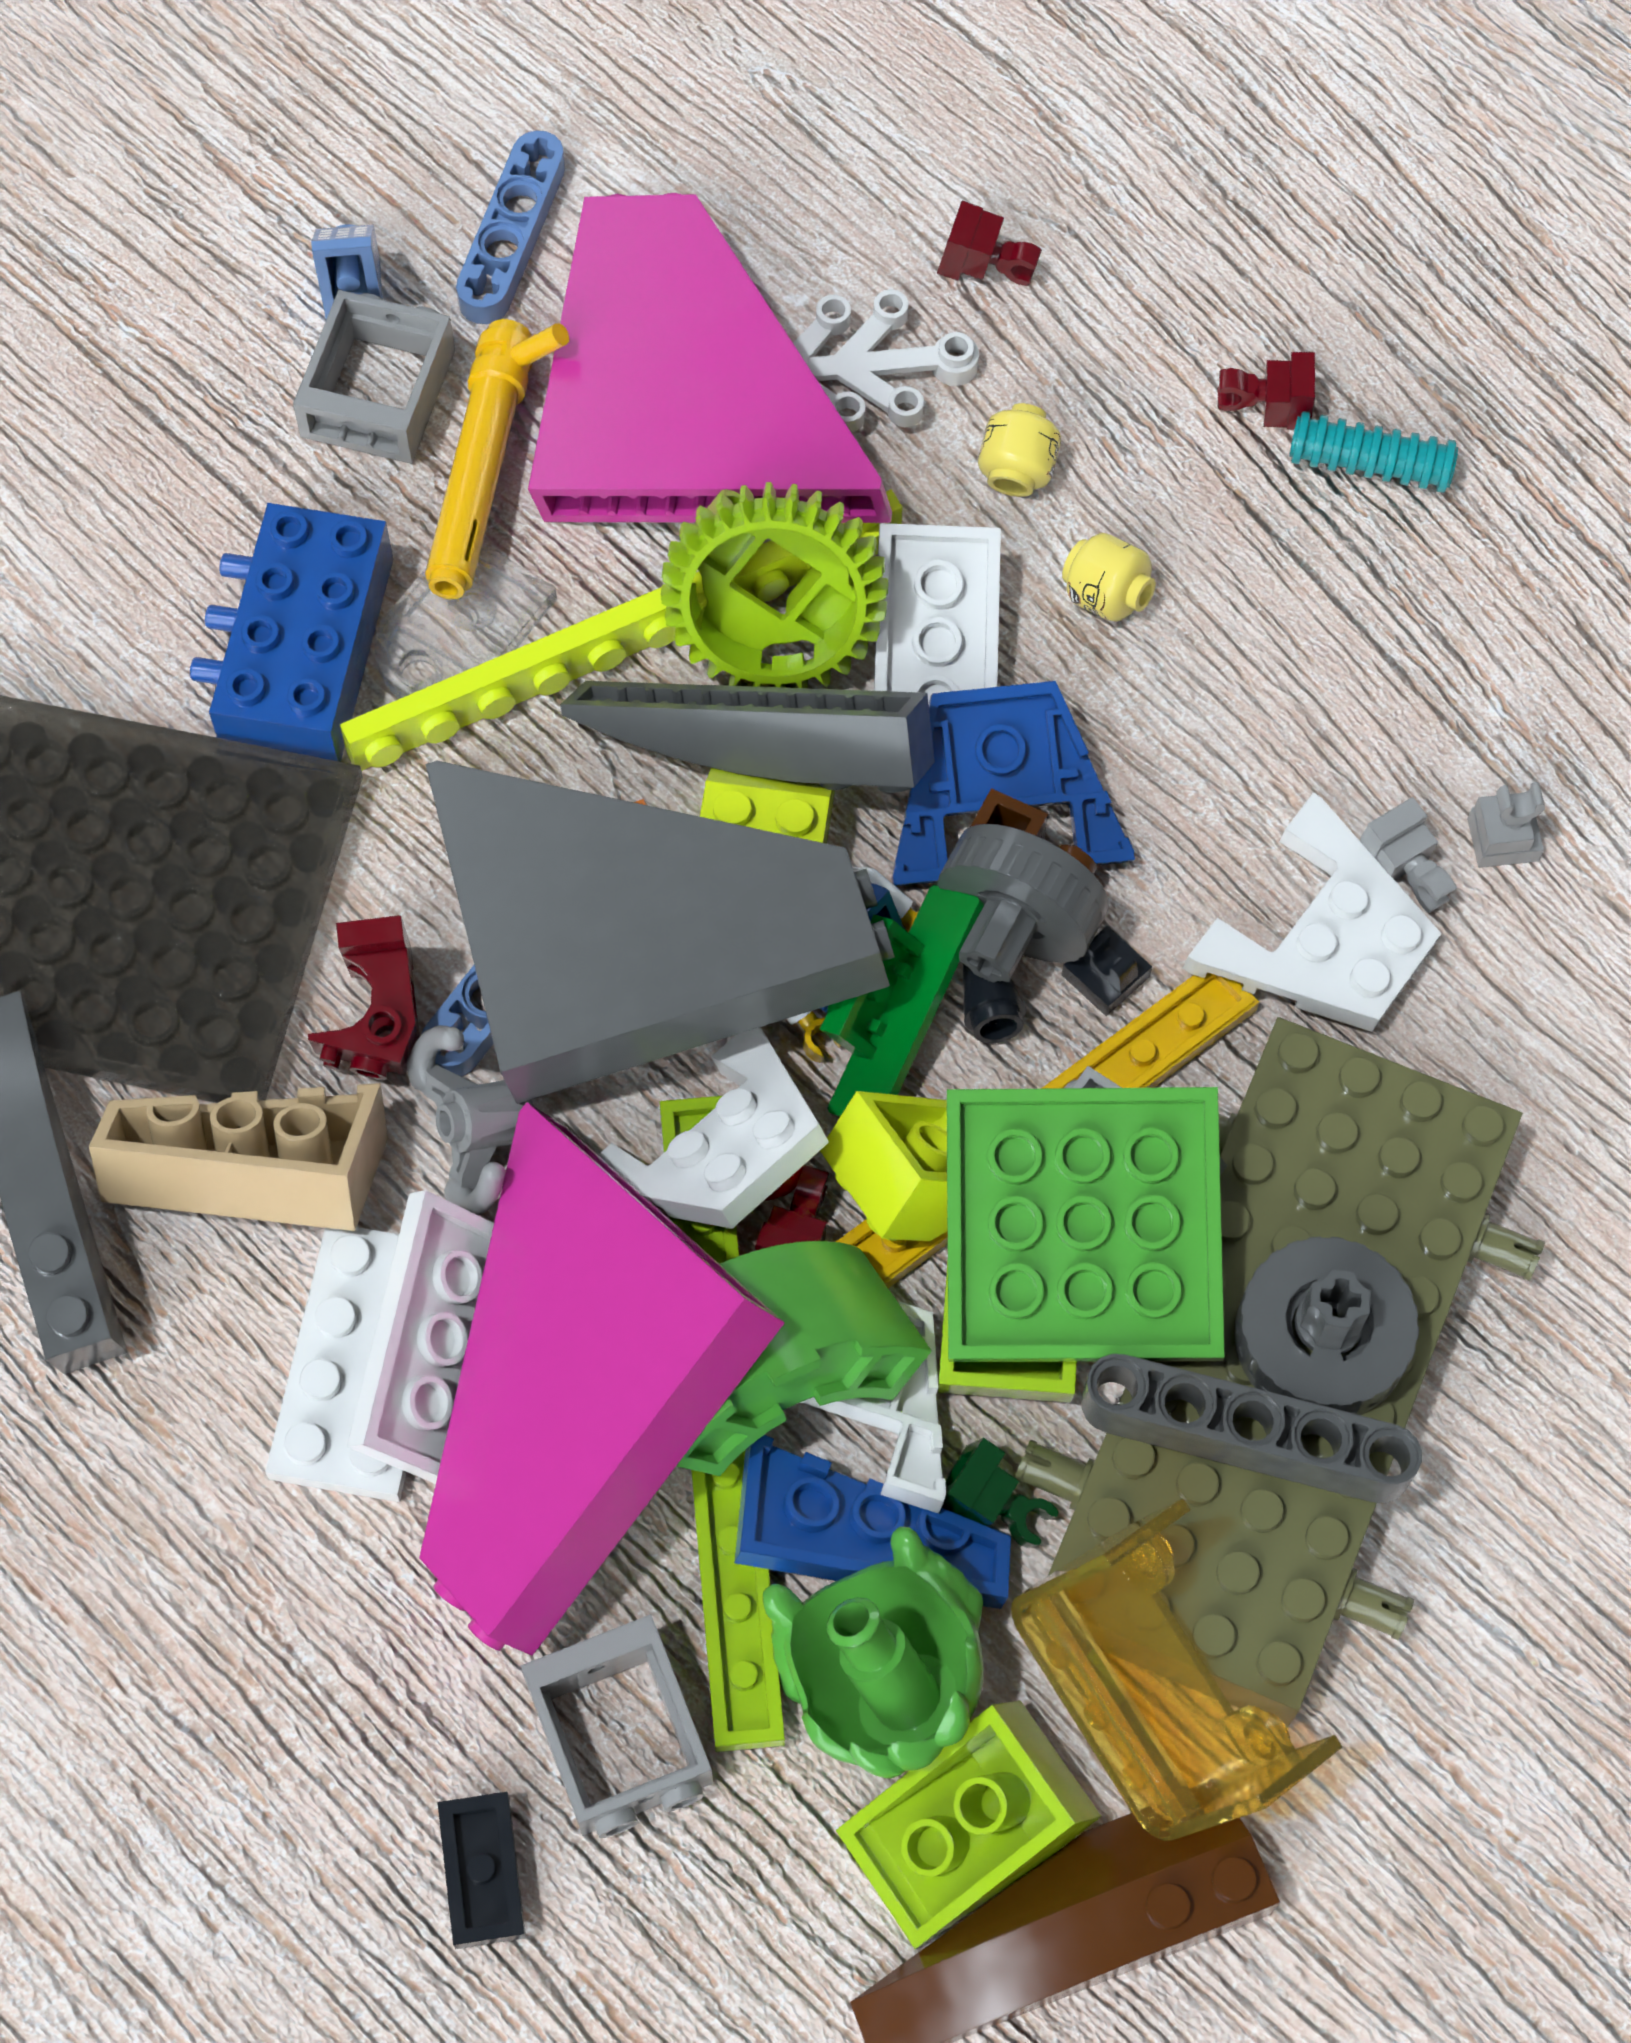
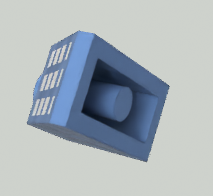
M345 224L335 228L316 229L311 245L326 320L338 290L355 294L370 293L383 299L380 257L374 224L360 226Z

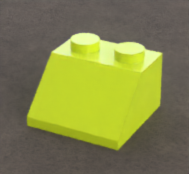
M711 768L705 782L700 817L827 844L835 790H827L821 787L819 783L791 782L736 774Z
M856 1091L828 1135L829 1143L820 1152L835 1172L837 1182L850 1193L865 1214L868 1226L882 1239L891 1241L913 1240L930 1242L948 1231L947 1100Z

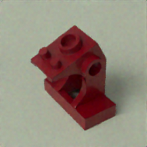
M397 915L336 923L338 947L351 978L361 977L372 987L371 1005L364 1017L353 1026L341 1030L308 1034V1041L314 1052L320 1054L319 1059L324 1061L323 1066L326 1068L338 1070L340 1062L343 1060L351 1062L350 1071L368 1078L386 1080L389 1072L405 1076L407 1072V1059L414 1043L420 1037L412 972L414 970L412 949L402 917ZM385 1031H392L385 1037H379Z

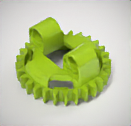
M766 482L763 498L754 499L753 493L746 485L741 486L740 494L728 489L721 490L707 508L701 505L697 508L695 524L683 522L680 525L679 536L681 542H670L667 555L670 562L663 563L661 578H663L662 582L665 584L661 588V604L667 606L665 611L666 626L676 627L674 636L676 646L690 645L689 660L691 664L707 658L709 660L707 669L709 679L722 670L730 673L729 686H736L740 679L751 681L752 687L774 684V687L785 688V685L788 683H796L798 688H808V679L816 677L825 687H828L831 681V668L844 675H848L851 669V657L865 660L868 652V641H877L880 634V621L885 619L887 613V601L883 599L887 598L889 582L887 578L882 577L885 572V558L874 556L877 544L875 536L858 539L861 536L863 520L860 517L843 524V503H836L828 511L821 509L822 492L818 490L808 499V502L800 501L797 484L790 486L786 493V498L776 497V491L772 482ZM766 539H771L812 566L789 593L785 614H781L732 582ZM697 570L702 575V585L707 600V606L702 609L697 598L696 583H692ZM801 640L814 644V657L809 660H805L804 654L801 652L793 655L772 656V664L761 663L762 651L769 645L793 643Z

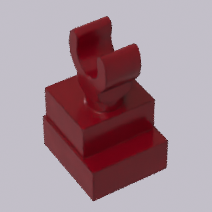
M962 200L937 274L957 281L961 273L983 280L988 264L996 266L1000 273L1005 274L1010 281L1019 285L1029 286L1042 249L1028 242L1014 243L1007 241L1003 244L997 242L1004 217L985 211L980 206Z
M1291 352L1290 361L1267 360L1264 379H1259L1255 374H1249L1235 368L1219 371L1217 404L1219 410L1236 411L1244 407L1254 406L1257 402H1263V427H1287V430L1295 429L1297 417L1301 416L1303 411L1310 412V418L1312 419L1315 401V352Z
M807 1165L803 1166L790 1210L773 1206L768 1222L763 1223L755 1245V1251L794 1242L825 1241L827 1222L816 1219L828 1189V1186L825 1184L829 1172Z

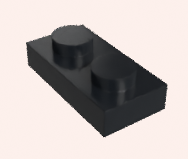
M508 1791L437 1802L454 1948L462 1949L525 1939L526 1932Z

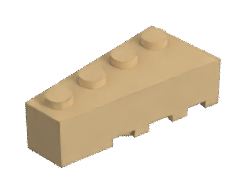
M381 1083L357 1085V1094L326 1096L325 1087L298 1088L297 1098L259 1100L257 1091L234 1092L230 1098L211 1104H199L195 1095L111 1100L108 1102L89 1145L101 1202L355 1231L388 1140Z

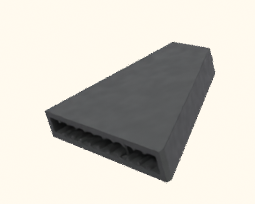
M438 760L425 764L500 1072L517 1104L890 986L883 961L895 958L884 921L871 924L866 911L868 908L878 906L867 869L857 872L853 871L847 849L844 847Z

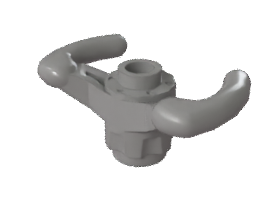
M438 1025L423 1032L414 1043L407 1059L408 1076L410 1083L415 1089L421 1091L426 1097L435 1102L437 1106L436 1126L441 1139L449 1143L452 1148L453 1164L449 1172V1181L444 1189L445 1199L479 1216L489 1210L496 1201L505 1179L504 1167L497 1162L489 1163L496 1147L512 1144L519 1111L526 1102L533 1105V1101L531 1099L517 1104L505 1080L478 1085L436 1065V1054L440 1050L456 1051L464 1043L462 1031L455 1027Z

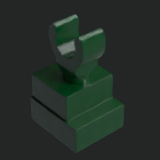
M983 1437L966 1445L945 1479L946 1495L942 1508L985 1526L993 1524L998 1515H1000L1001 1520L1008 1525L1011 1537L1019 1545L1026 1548L1040 1545L1041 1539L1031 1533L1026 1526V1516L1030 1511H1033L1044 1520H1049L1058 1516L1057 1508L1045 1499H1028L1024 1495L1014 1493L1013 1491L1019 1481L998 1466L1005 1452Z

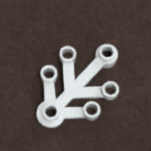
M888 289L880 292L875 297L871 317L835 355L814 357L832 335H840L850 326V303L839 295H827L819 300L816 306V319L793 344L817 381L837 379L858 393L842 392L836 395L819 382L838 413L845 408L853 409L857 412L853 416H843L839 413L852 433L859 430L865 422L866 406L861 396L887 412L890 420L897 426L912 427L918 424L922 419L924 398L921 392L910 386L894 388L877 376L932 371L934 376L943 384L949 386L965 385L973 380L977 374L979 350L976 343L964 333L951 332L939 339L935 346L873 351L891 330L901 328L908 318L907 297L898 290ZM893 306L898 308L900 311L896 313H886L882 309L884 307ZM828 312H838L842 316L831 319L826 317L825 314ZM957 352V353H961V354H964V355H961V356H952V355H950V354H948V353ZM909 403L915 408L910 411H903L897 405Z

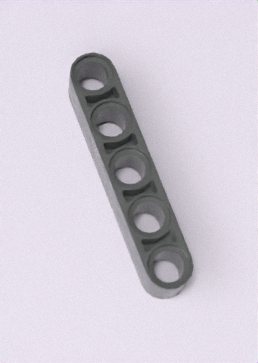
M1110 1354L1101 1357L1094 1363L1087 1376L1082 1393L1081 1408L1085 1418L1094 1428L1105 1433L1374 1503H1388L1397 1500L1407 1490L1422 1463V1450L1417 1438L1409 1430L1399 1425L1125 1354ZM1108 1382L1121 1384L1130 1392L1132 1400L1123 1405H1112L1099 1395L1097 1388ZM1172 1400L1189 1402L1197 1410L1199 1419L1190 1423L1174 1420L1167 1413L1165 1404ZM1240 1417H1250L1257 1420L1263 1426L1266 1437L1257 1441L1241 1437L1235 1431L1233 1420ZM1314 1434L1325 1438L1332 1447L1333 1456L1316 1458L1310 1455L1303 1448L1301 1437ZM1385 1452L1392 1455L1398 1461L1401 1474L1385 1476L1377 1472L1370 1462L1369 1454Z

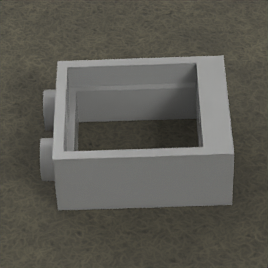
M338 290L293 402L300 437L412 464L455 353L450 316L440 314L428 307L419 306L414 308L385 301L379 296L370 293L355 294ZM354 339L426 356L405 410L334 393Z
M651 1614L520 1665L582 1836L597 1831L599 1838L617 1835L638 1824L639 1821L636 1814L661 1804L665 1812L684 1808L704 1797L702 1788L713 1784L712 1769ZM647 1662L687 1766L591 1805L552 1699Z

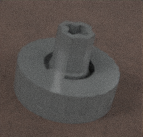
M980 824L971 826L963 831L937 880L940 889L973 895L985 904L959 952V961L968 966L975 975L993 983L996 981L1009 982L1023 955L1051 963H1067L1079 960L1080 957L1086 954L1109 909L1108 896L1103 886L1077 859L1040 837L1002 825Z
M1320 1236L1289 1243L1286 1247L1276 1250L1269 1255L1268 1259L1259 1265L1251 1281L1248 1282L1238 1307L1234 1328L1235 1346L1240 1364L1251 1384L1257 1389L1357 1415L1365 1414L1381 1404L1393 1392L1413 1358L1416 1350L1415 1344L1419 1335L1418 1311L1412 1298L1413 1294L1408 1284L1402 1279L1399 1271L1385 1260V1257L1376 1251L1366 1248L1363 1244L1347 1241L1339 1237L1322 1238ZM1296 1310L1294 1318L1296 1332L1302 1343L1312 1350L1311 1355L1299 1346L1293 1335L1292 1319ZM1332 1312H1336L1338 1317L1332 1316ZM1358 1342L1356 1348L1349 1355L1342 1357V1353L1351 1350Z

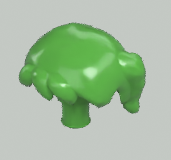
M899 1526L891 1536L890 1543L893 1551V1561H883L870 1565L828 1584L803 1602L787 1586L780 1584H771L763 1592L764 1609L767 1616L771 1619L773 1627L771 1633L773 1659L779 1672L780 1685L790 1700L801 1704L803 1711L801 1718L813 1744L830 1757L838 1761L860 1766L868 1773L881 1778H894L905 1771L922 1769L930 1765L939 1756L944 1747L956 1744L962 1740L967 1733L970 1719L979 1703L984 1677L983 1653L978 1634L983 1608L982 1595L958 1568L945 1560L940 1554L933 1552L928 1546H925L913 1529Z

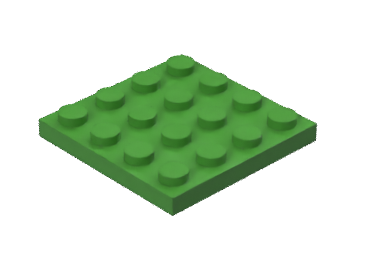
M1218 1087L947 1089L949 1362L1098 1361L1101 1357L1110 1354H1125L1148 1361H1223L1224 1317Z

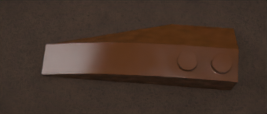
M1211 1781L1083 1832L850 2002V2006L864 2043H953L1267 1917L1280 1904V1900L1251 1833L1216 1783Z

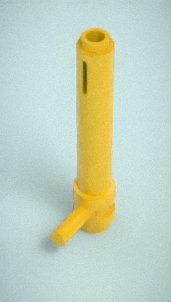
M499 319L491 322L478 338L475 349L476 359L471 365L467 381L468 389L471 393L425 570L429 589L441 598L458 599L473 585L516 405L521 403L525 397L529 381L528 372L532 368L533 362L568 344L569 333L560 323H555L532 336L529 329L523 324L514 320Z

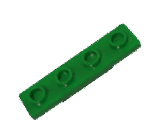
M936 885L930 887L909 933L894 920L873 914L870 923L884 921L895 958L883 961L890 986L828 1006L827 1015L820 1030L852 1053L827 1107L829 1113L840 1118L856 1091L899 1094L960 962L959 952L985 905L978 897L962 892L940 889Z

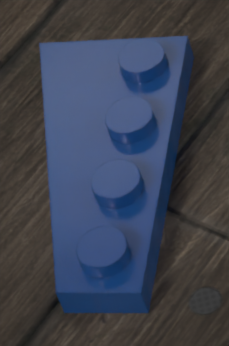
M763 1435L745 1449L735 1564L838 1581L870 1565L883 1561H893V1551L890 1543L892 1533L899 1526L910 1527L919 1535L925 1546H928L933 1552L940 1554L945 1560L958 1568L982 1595L984 1607L1002 1609L1007 1601L1009 1593L1011 1536L944 1508H941L938 1514L881 1495L883 1483L869 1478L867 1484L831 1470L832 1462L805 1452L802 1458L772 1445L774 1438Z

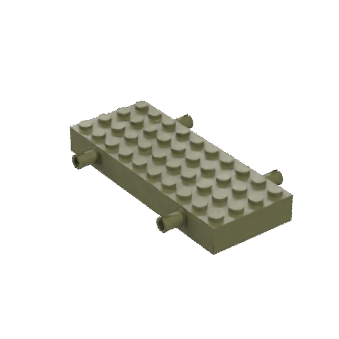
M1277 1017L1238 1114L1232 1112L1229 1118L1219 1114L1220 1157L1228 1165L1220 1176L1223 1361L1152 1362L1255 1388L1240 1364L1234 1337L1238 1307L1248 1282L1251 1281L1256 1269L1268 1259L1269 1255L1276 1250L1286 1247L1289 1243L1319 1236L1322 1238H1344L1347 1241L1363 1244L1366 1248L1376 1251L1385 1257V1260L1399 1271L1404 1282L1408 1284L1413 1294L1414 1304L1417 1306L1419 1335L1415 1344L1416 1350L1410 1364L1393 1392L1377 1407L1361 1415L1405 1428L1467 1262L1472 1263L1473 1259L1476 1258L1519 1275L1527 1281H1530L1540 1257L1538 1255L1542 1253L1545 1241L1535 1240L1490 1222V1214L1486 1213L1523 1112ZM1296 1310L1292 1319L1293 1335L1299 1346L1311 1355L1312 1350L1302 1343L1296 1332L1294 1319ZM1332 1312V1316L1338 1317L1336 1312ZM1358 1342L1351 1350L1342 1353V1357L1349 1355L1356 1348ZM1126 1388L1118 1405L1129 1403L1132 1400L1131 1394ZM1172 1400L1165 1404L1167 1413L1174 1420L1190 1423L1199 1419L1197 1410L1189 1402ZM1240 1417L1233 1420L1235 1431L1241 1437L1255 1441L1266 1437L1263 1426L1257 1420L1250 1417ZM1109 1433L1105 1435L1096 1460L1089 1458L1087 1464L1041 1446L1034 1440L1029 1441L1025 1450L1026 1454L1022 1457L1015 1478L1020 1483L1021 1481L1070 1501L1069 1509L1074 1510L1038 1598L1032 1617L1033 1621L1284 1728H1288L1300 1710L1333 1619L1338 1621L1342 1615L1388 1634L1395 1640H1399L1408 1621L1406 1615L1411 1612L1414 1599L1408 1596H1401L1356 1577L1358 1570L1353 1568L1377 1503ZM1314 1434L1301 1437L1303 1448L1310 1455L1316 1458L1333 1456L1332 1447L1325 1438ZM1385 1452L1369 1454L1372 1466L1377 1472L1387 1476L1394 1457Z

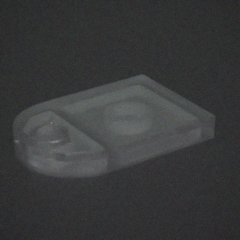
M484 543L482 544L473 585L458 599H444L432 593L429 589V582L425 577V568L386 614L378 627L375 637V655L381 678L394 695L398 698H403L517 649L556 602V587ZM415 662H425L435 668L433 674L428 679L420 682L409 681L402 676L404 669Z

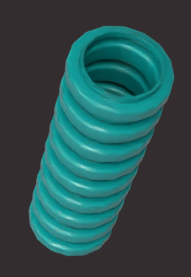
M1303 411L1301 416L1297 417L1289 457H1292L1291 463L1299 464L1301 459L1310 461L1309 466L1317 468L1319 463L1328 464L1327 470L1333 472L1339 466L1346 468L1345 472L1349 475H1353L1355 470L1364 471V478L1369 479L1375 473L1382 475V481L1390 482L1392 477L1400 478V484L1408 486L1410 481H1416L1420 489H1427L1428 484L1436 485L1437 492L1444 493L1447 488H1450L1458 456V447H1456L1455 440L1449 439L1446 445L1439 444L1438 437L1430 436L1428 441L1419 440L1420 434L1414 432L1408 438L1401 436V430L1393 429L1391 434L1383 433V426L1378 425L1372 431L1365 429V423L1357 422L1355 427L1347 426V420L1339 418L1336 424L1328 422L1327 415H1320L1319 420L1311 419L1310 412Z

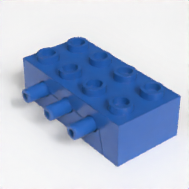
M267 503L253 557L224 553L222 555L219 567L221 576L246 580L238 608L212 604L207 607L205 613V626L207 628L231 632L223 661L195 657L190 666V678L192 681L216 685L209 715L220 748L340 767L345 748L340 724L351 720L353 717L394 560L386 521Z

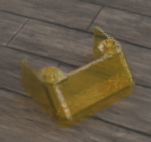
M1183 1498L1123 1528L1017 1596L1011 1605L1012 1619L1018 1633L1131 1812L1147 1832L1163 1841H1172L1266 1809L1342 1748L1337 1737L1332 1735L1295 1749L1290 1740L1287 1727L1275 1714L1255 1706H1246L1234 1711L1162 1599L1159 1591L1173 1581L1175 1568L1172 1548L1160 1532L1190 1511Z

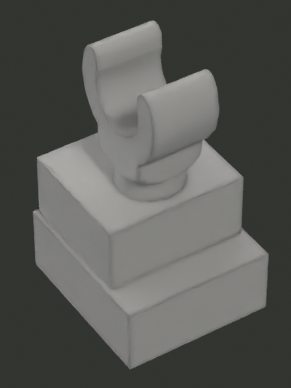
M1539 782L1532 783L1530 789L1525 793L1510 794L1508 785H1503L1496 791L1495 796L1478 797L1475 807L1471 808L1467 818L1478 868L1539 862L1544 849L1536 816L1545 810Z
M1411 797L1368 823L1360 842L1394 880L1399 879L1405 874L1408 875V882L1413 888L1416 899L1425 911L1430 913L1450 900L1447 894L1457 889L1451 876L1444 869L1437 866L1434 861L1429 860L1438 841L1424 824L1428 817L1414 797Z

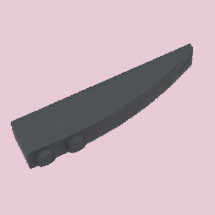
M585 681L560 704L562 716L618 740L678 760L742 775L791 782L819 783L821 787L827 790H840L852 785L878 786V789L883 792H902L914 788L935 763L928 694L926 692Z
M17 991L0 997V1199L45 1360L63 1374H67L126 1354L128 1351L23 993Z

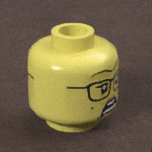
M1018 403L1014 404L1011 410H1003L993 414L986 424L978 455V466L981 473L988 478V485L1000 493L1016 497L1029 496L1034 490L1046 486L1053 476L1061 444L1060 432L1051 421L1046 419V412L1035 405Z
M1099 533L1092 536L1089 540H1080L1068 554L1062 571L1063 581L1067 583L1068 596L1074 604L1114 622L1125 619L1134 610L1142 611L1150 602L1156 586L1155 579L1151 577L1152 563L1148 553L1107 533Z

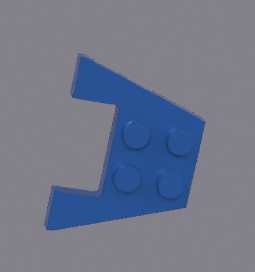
M1056 681L932 693L929 700V713L935 763L917 785L910 789L891 877L893 885L898 887L936 883L948 860L943 818L945 816L978 813L991 788L1032 807L1068 805L1070 808L1074 845L1087 853L1094 860L1096 866L1127 863L1135 860L1132 845L1120 827L1110 805L1112 802L1107 791L1103 790L1088 757L1089 752Z

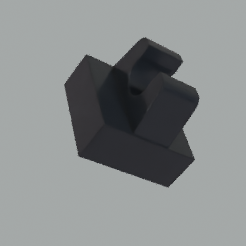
M1106 926L1094 936L1083 957H1080L1077 961L1063 964L1061 975L1105 1016H1108L1150 977L1152 966L1109 926Z

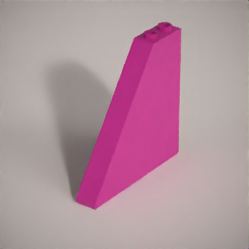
M667 193L664 195L636 196L612 194L609 196L584 197L560 324L569 333V342L567 345L554 351L528 491L543 521L695 523L697 508L700 505L707 508L721 490L728 489L740 494L741 486L746 485L753 493L754 499L763 498L766 482H772L776 491V497L786 498V493L790 486L797 484L800 501L808 502V499L818 490L822 492L821 509L828 511L836 503H843L844 515L842 523L860 517L863 523H891L892 510L881 477L696 194Z
M526 1102L518 1114L419 1559L438 1579L433 1585L434 1590L449 1604L459 1610L466 1611L472 1617L468 1628L479 1640L498 1651H501L506 1644L533 1656L785 1322L570 1129Z

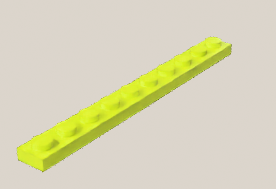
M890 489L886 491L892 510L890 524H902L903 507L893 490ZM863 523L861 536L858 539L875 536L877 540L875 555H877L880 523ZM771 540L759 547L732 582L761 601L766 602L779 597L788 587L797 584L812 566ZM698 571L692 583H696L697 598L702 609L707 606V600L703 590L702 575ZM662 587L340 724L346 753L356 773L370 767L380 768L390 765L399 759L403 753L428 742H443L455 735L460 728L484 718H499L508 713L518 703L539 694L546 696L557 693L565 688L570 681L593 671H608L618 666L625 657L646 648H660L670 644L675 640L676 627L666 626L665 611L667 606L661 604Z

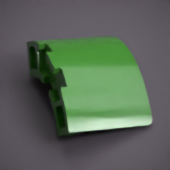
M794 1242L752 1251L720 1264L785 1323L712 1420L707 1424L677 1464V1467L721 1476L745 1449L770 1430L787 1421L783 1410L812 1397L816 1399L819 1406L854 1398L893 1400L932 1350L859 1248L840 1242Z

